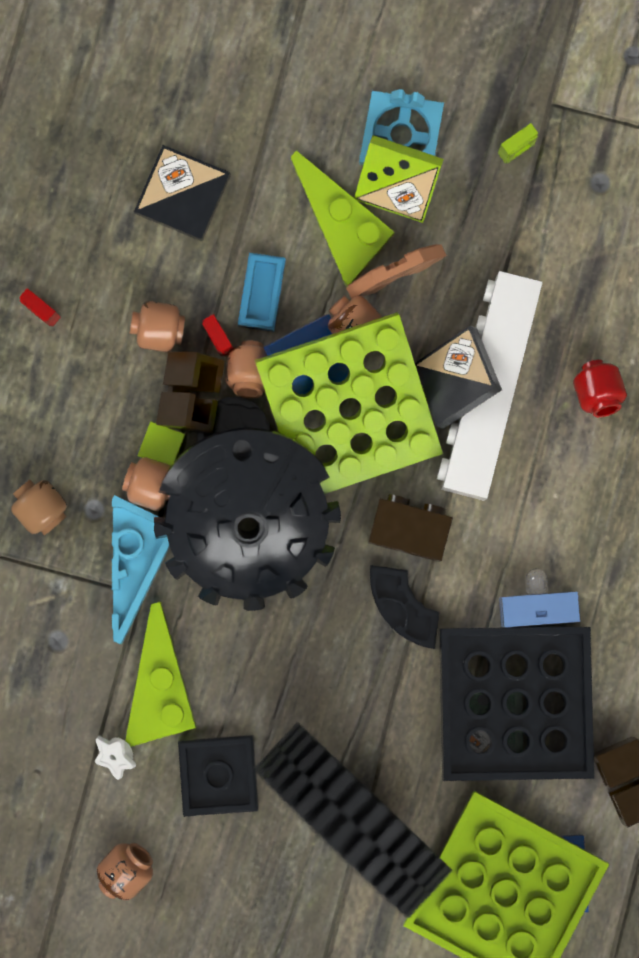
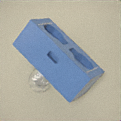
M538 568L530 570L525 577L527 595L499 598L501 627L580 622L578 591L549 594L547 574Z

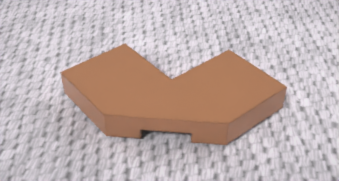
M441 244L416 249L405 254L404 258L393 262L389 266L381 265L370 270L349 284L346 289L351 299L355 296L374 294L400 277L424 271L447 255Z

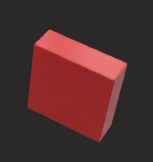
M28 288L19 297V301L49 327H53L61 318L54 309Z
M213 314L202 320V325L220 357L224 358L233 347Z

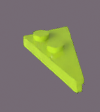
M296 150L290 157L310 202L321 232H323L331 255L342 276L344 285L348 287L394 236V231Z
M162 602L153 603L150 607L125 739L130 747L197 727Z

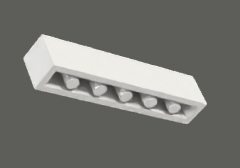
M502 271L498 272L495 281L488 280L483 301L489 302L486 316L479 315L476 328L502 391L459 419V423H451L446 444L453 445L450 458H442L437 480L443 481L441 490L483 501L488 497L543 283L541 281Z

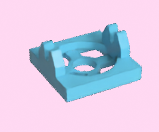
M401 89L392 91V94L372 91L359 165L364 164L372 136L386 138L394 142L391 138V131L399 125L408 127L412 133L411 140L404 144V146L411 147L414 143L426 145L422 152L435 156L444 103L424 100L425 97L418 92L408 95ZM395 107H401L399 119L390 126L376 124L386 111ZM412 109L425 119L429 133L415 131L414 126L409 122Z

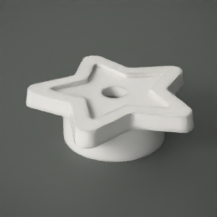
M101 736L97 737L95 741L100 753L95 759V763L107 767L115 779L119 780L123 777L124 769L136 767V763L132 760L133 751L125 740L115 737L108 741Z

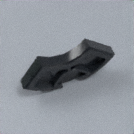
M370 565L372 595L384 620L405 639L417 645L435 649L440 612L426 608L414 597L408 585V570Z

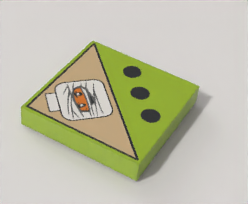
M373 135L368 146L354 199L423 223L444 159Z

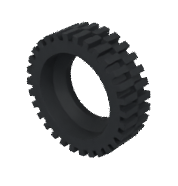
M298 722L254 767L269 787L332 850L341 856L351 868L406 917L410 918L453 871Z

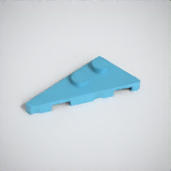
M114 495L112 499L113 640L122 644L170 545L167 537L155 538L154 517L158 516Z

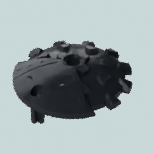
M238 427L215 433L193 444L175 460L162 480L159 493L169 496L166 517H154L155 538L167 537L174 555L173 558L165 562L171 575L176 580H179L187 574L195 583L203 587L198 597L206 603L218 605L221 596L244 600L243 608L247 611L264 609V598L286 591L290 598H295L302 594L308 587L302 578L312 569L316 562L326 567L331 561L335 547L325 544L329 523H340L341 521L339 501L327 503L320 484L330 478L324 465L309 449L298 441L281 433L266 429ZM250 517L256 519L258 525L251 531H243L238 527L239 522L244 518Z

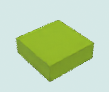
M530 123L500 145L499 156L504 163L511 162L535 145L539 133Z
M150 421L137 456L140 458L147 457L172 466L178 458L186 435L173 429L156 425V423Z

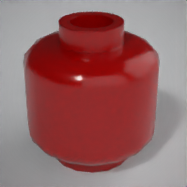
M600 359L585 363L581 367L582 371L573 380L582 410L593 414L596 418L606 417L618 412L622 408L621 404L627 397L619 368L611 363H603Z

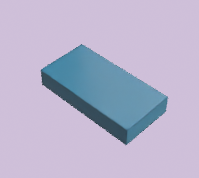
M249 252L238 327L275 332L286 258Z

